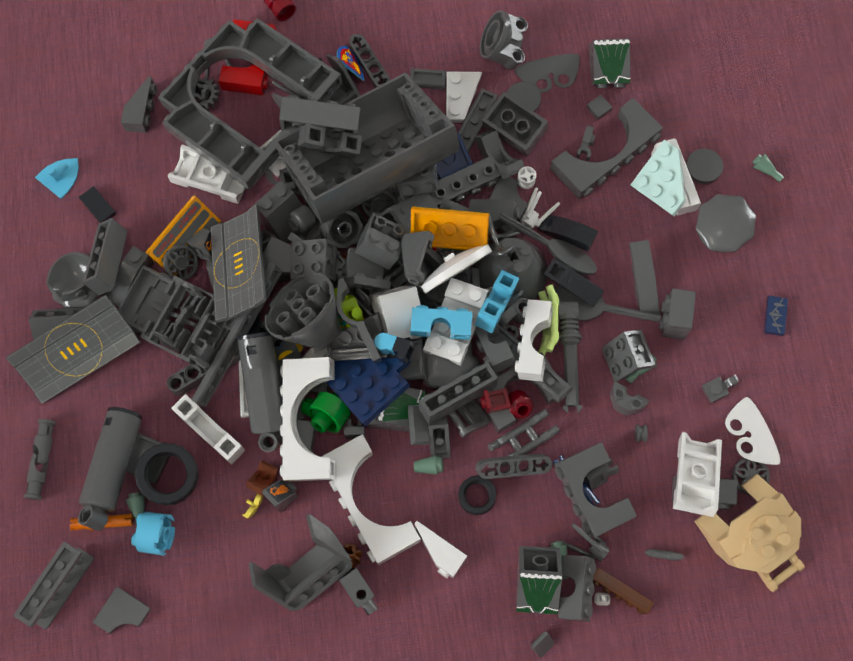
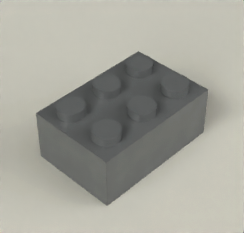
M505 92L501 94L482 119L483 128L486 130H497L502 141L528 157L548 130L547 120Z

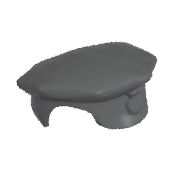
M717 194L700 206L695 229L700 240L708 249L722 253L735 252L754 237L756 215L742 196Z
M81 252L67 253L58 258L48 272L46 284L52 293V298L64 308L86 307L99 296L82 283L90 256Z

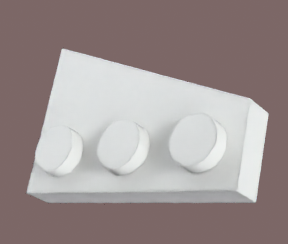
M447 72L446 116L452 123H464L478 83L482 77V72Z

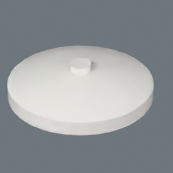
M483 245L457 255L451 253L445 257V262L421 286L424 293H428L492 252L489 245Z

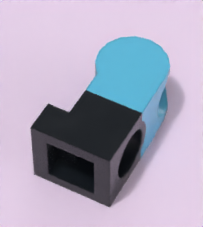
M387 333L377 335L374 340L375 346L382 354L391 353L397 355L401 363L409 364L415 348L412 341Z

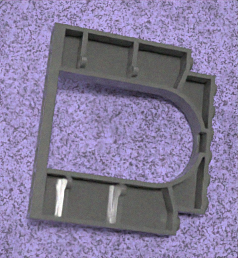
M258 18L248 25L246 31L230 20L222 25L218 33L209 39L207 45L196 54V57L185 66L184 70L173 79L172 83L158 97L162 106L171 112L162 122L166 130L248 190H251L280 156L273 141L292 131L282 130L265 151L196 102L195 88L199 76L213 63L227 58H236L251 62L265 71L268 77L283 83L306 100L307 98L318 99V102L326 103L343 84L340 73Z

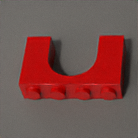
M233 19V23L245 31L248 25L253 23L251 21ZM267 24L268 26L276 30L275 25ZM222 65L219 84L222 90L263 96L264 90L268 88L269 80L267 78L268 74L256 65L246 68Z

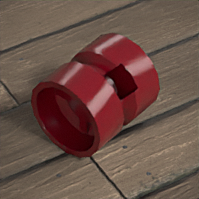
M264 0L278 21L288 20L296 11V6L291 0Z

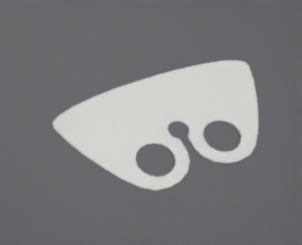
M745 397L731 410L725 421L728 431L734 435H743L746 431L751 433L750 438L742 437L737 441V451L742 457L751 461L771 465L780 464V456L764 418L752 400ZM734 419L739 420L742 423V429L739 431L733 430L730 422ZM743 442H749L753 446L751 453L747 454L741 450Z

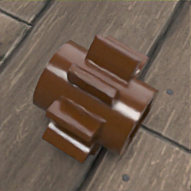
M346 543L343 548L350 556L352 562L351 569H353L357 564H361L360 557L363 556L362 551L358 550L357 544Z

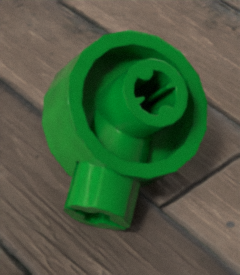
M320 392L314 399L305 398L301 403V412L311 418V426L320 433H325L326 431L331 433L339 432L351 415L347 405L335 392L332 394Z

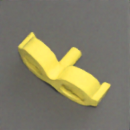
M257 493L254 502L248 499L246 503L250 504L251 507L242 516L247 519L251 518L262 503L264 495L261 496Z

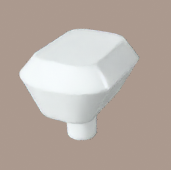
M608 593L595 594L594 602L596 605L607 606L610 604L611 598Z

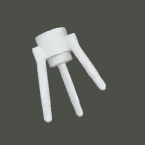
M537 187L534 189L520 221L530 229H533L534 226L539 227L542 221L560 205L557 202L539 219V214L534 211V208L542 192L539 191L537 193Z

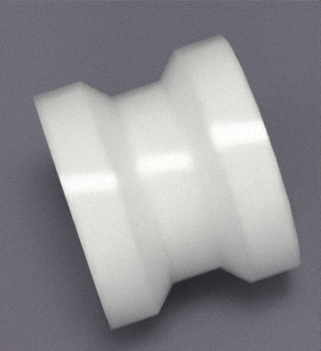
M525 166L518 172V185L523 189L532 188L536 181V171L532 167Z

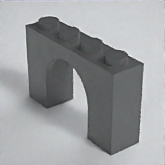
M544 356L545 364H546L550 369H552L551 365L549 364V362L547 361L546 357ZM515 365L511 366L510 370L505 373L502 371L496 374L498 377L497 386L490 391L504 389L509 383L522 380L519 379L518 373L515 372ZM526 380L533 383L538 388L539 392L541 393V395L543 396L544 400L548 405L555 402V400L550 395H548L542 388H540L534 381ZM483 395L477 397V400L479 401L480 405H481L480 397H482ZM486 408L483 409L498 434L513 426L516 422L509 409L487 414Z
M602 442L594 444L554 464L556 467L555 473L565 486L563 487L564 492L573 503L572 509L582 522L581 528L591 538L597 537L637 517L629 498H623L606 507L598 508L589 503L584 496L583 481L587 473L610 461Z

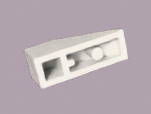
M416 521L414 524L436 567L439 568L437 572L447 579L449 576L454 578L467 559V555Z

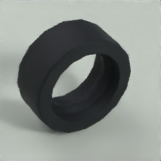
M476 475L463 481L459 488L458 499L459 504L467 513L483 515L491 510L495 504L497 494L495 486L489 479H483ZM481 484L486 487L489 492V499L485 505L474 507L467 502L465 494L469 486Z

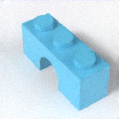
M501 270L489 297L486 298L478 313L475 326L493 333L519 281L518 277Z
M418 305L416 308L412 307L410 336L430 337L431 328L434 324L445 323L450 329V339L470 340L472 312H468L467 309L458 308L454 311L448 310L446 307H437L436 309H428V306Z

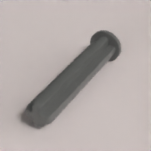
M367 347L329 348L328 357L334 361L372 359ZM378 350L379 355H380L381 358H386V357H388V354H382V353Z

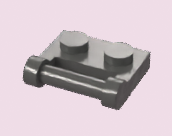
M475 399L457 409L469 426L466 427L456 411L448 414L460 430L459 434L462 438L486 427L490 423V420Z

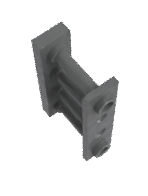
M63 542L13 616L29 627H34L35 624H38L47 630L95 558L79 547L76 549Z

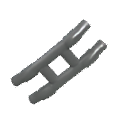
M543 409L487 446L490 451H493L510 442L515 451L506 457L525 455L551 439L561 430L555 425L538 437L532 427L550 415L546 409ZM526 431L532 441L522 447L516 437ZM504 462L501 464L500 467L503 468L507 466L509 463Z

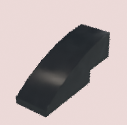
M549 215L537 229L554 239L563 240L587 252L590 250L598 234V231L593 228L555 215Z

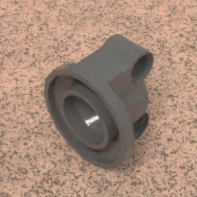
M502 10L496 11L489 18L481 36V57L499 63L508 70H512L522 63L525 55L520 47L523 41L522 33L528 28L527 21L523 17H515Z

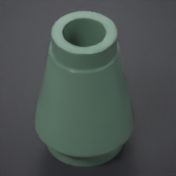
M437 455L414 461L415 473L435 475L442 473V456L437 457Z

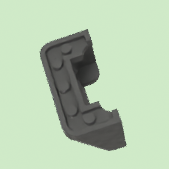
M430 231L407 233L403 235L401 240L405 277L422 292L424 291L421 286L426 279L445 262L431 248L435 236ZM468 267L452 278L469 284L473 270ZM450 279L426 293L440 307L444 301V295Z

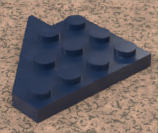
M381 358L382 361L377 364L372 359L334 361L335 380L325 382L366 427L410 387L408 382L399 374L408 365L401 363L398 358Z

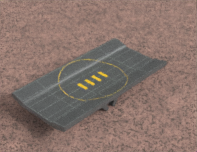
M257 204L248 209L247 212L225 223L210 227L215 321L217 323L230 320L260 306L266 301L265 265H263L265 260L262 254L259 206Z
M105 294L11 353L6 359L19 372L34 391L41 404L137 345L140 343V340Z

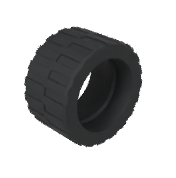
M174 443L156 444L152 448L147 449L139 458L135 468L136 484L141 493L152 502L162 505H174L186 500L193 493L199 479L198 465L193 456L184 447ZM166 455L179 458L184 463L187 471L186 480L182 487L172 493L156 491L148 479L151 464L159 457Z

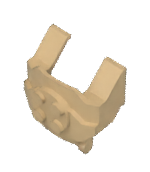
M756 474L741 485V487L757 503L731 521L730 527L717 514L714 517L701 515L695 520V523L714 552L728 565L757 571L767 588L771 592H775L781 583L795 572H800L805 568L795 553L799 550L801 518L791 508L782 493H778ZM789 559L792 565L774 579H771L769 573Z

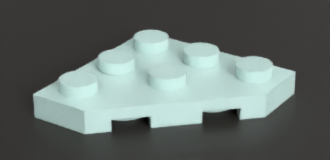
M663 140L631 183V186L675 217L686 202L683 188V170L680 161L681 152L678 148Z

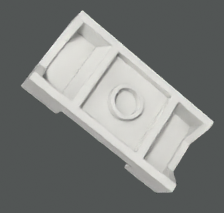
M181 145L180 159L175 170L168 174L171 183L186 188L188 186L219 195L221 199L239 204L246 188L185 145Z
M451 278L441 307L454 311L458 308H464L468 312H472L470 340L450 339L449 327L445 323H436L433 326L430 337L427 338L423 348L424 353L440 356L461 366L476 329L475 322L486 298H488V290Z
M682 432L678 441L677 457H679L673 509L710 517L715 516L719 501L722 440L717 439L709 443L691 440L687 433Z

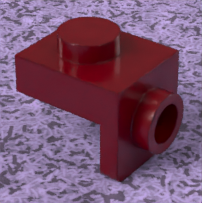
M506 388L490 392L483 390V396L480 397L482 408H486L487 414L511 408Z

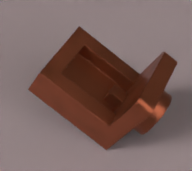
M262 460L259 463L258 470L247 481L246 487L263 496L262 491L274 484L278 468Z

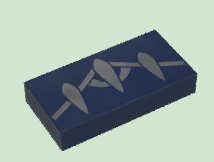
M767 297L764 333L778 336L785 335L787 298Z

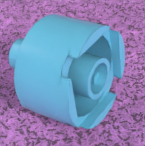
M155 512L139 513L136 519V533L132 536L131 544L136 546L137 551L141 553L166 555L165 550H170L175 535V527H171V521H174L173 516Z

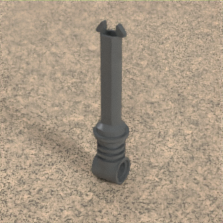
M578 301L559 302L561 326L559 341L564 346L565 382L572 387V391L565 397L566 406H563V409L568 413V407H577V413H579L582 405H579L577 345L580 343L582 336L577 331L579 330Z

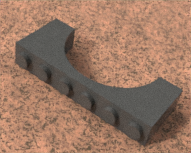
M634 98L620 108L617 116L622 122L627 136L626 146L618 155L602 162H586L573 157L565 150L552 160L550 170L579 200L583 196L588 197L597 185L602 186L611 174L613 176L616 175L624 164H630L634 160L635 155L638 153L642 154L646 151L649 144H655L661 138L660 134L663 127Z

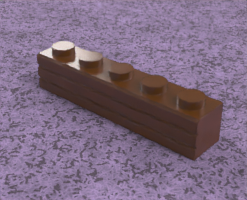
M599 567L596 569L593 577L594 585L598 587L600 585L608 594L611 592L619 601L623 600L630 608H636L639 614L647 615L654 602Z

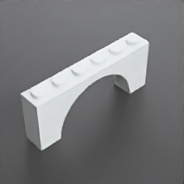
M330 357L283 360V365L280 367V374L283 377V385L280 387V394L283 397V405L280 406V414L283 417V424L280 426V434L283 437V445L280 446V454L283 457L280 475L285 481L335 480V459L319 457L312 453L301 441L297 430V412L305 395L318 384L335 380L334 360Z
M362 434L322 457L335 459V480H331L329 483L334 492L339 491L341 498L338 500L343 509L348 508L351 514L348 518L352 526L355 527L357 525L360 533L357 535L363 545L367 543L370 549L367 554L372 563L376 561L379 566L421 542V539L411 521L399 526H383L368 520L357 509L352 494L354 477L359 467L369 457L373 456Z

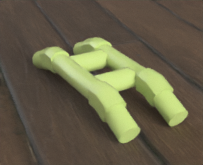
M553 285L546 287L548 297L545 290L538 293L540 300L551 301L553 308L551 326L543 329L542 342L538 353L542 352L544 356L546 352L553 351L554 346L559 340V297Z

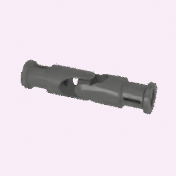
M38 419L39 428L34 438L33 455L26 479L28 482L27 491L23 495L25 499L42 500L40 495L42 485L46 480L49 462L48 455L53 442V426L56 425V422L53 420ZM35 465H43L40 472L36 470Z

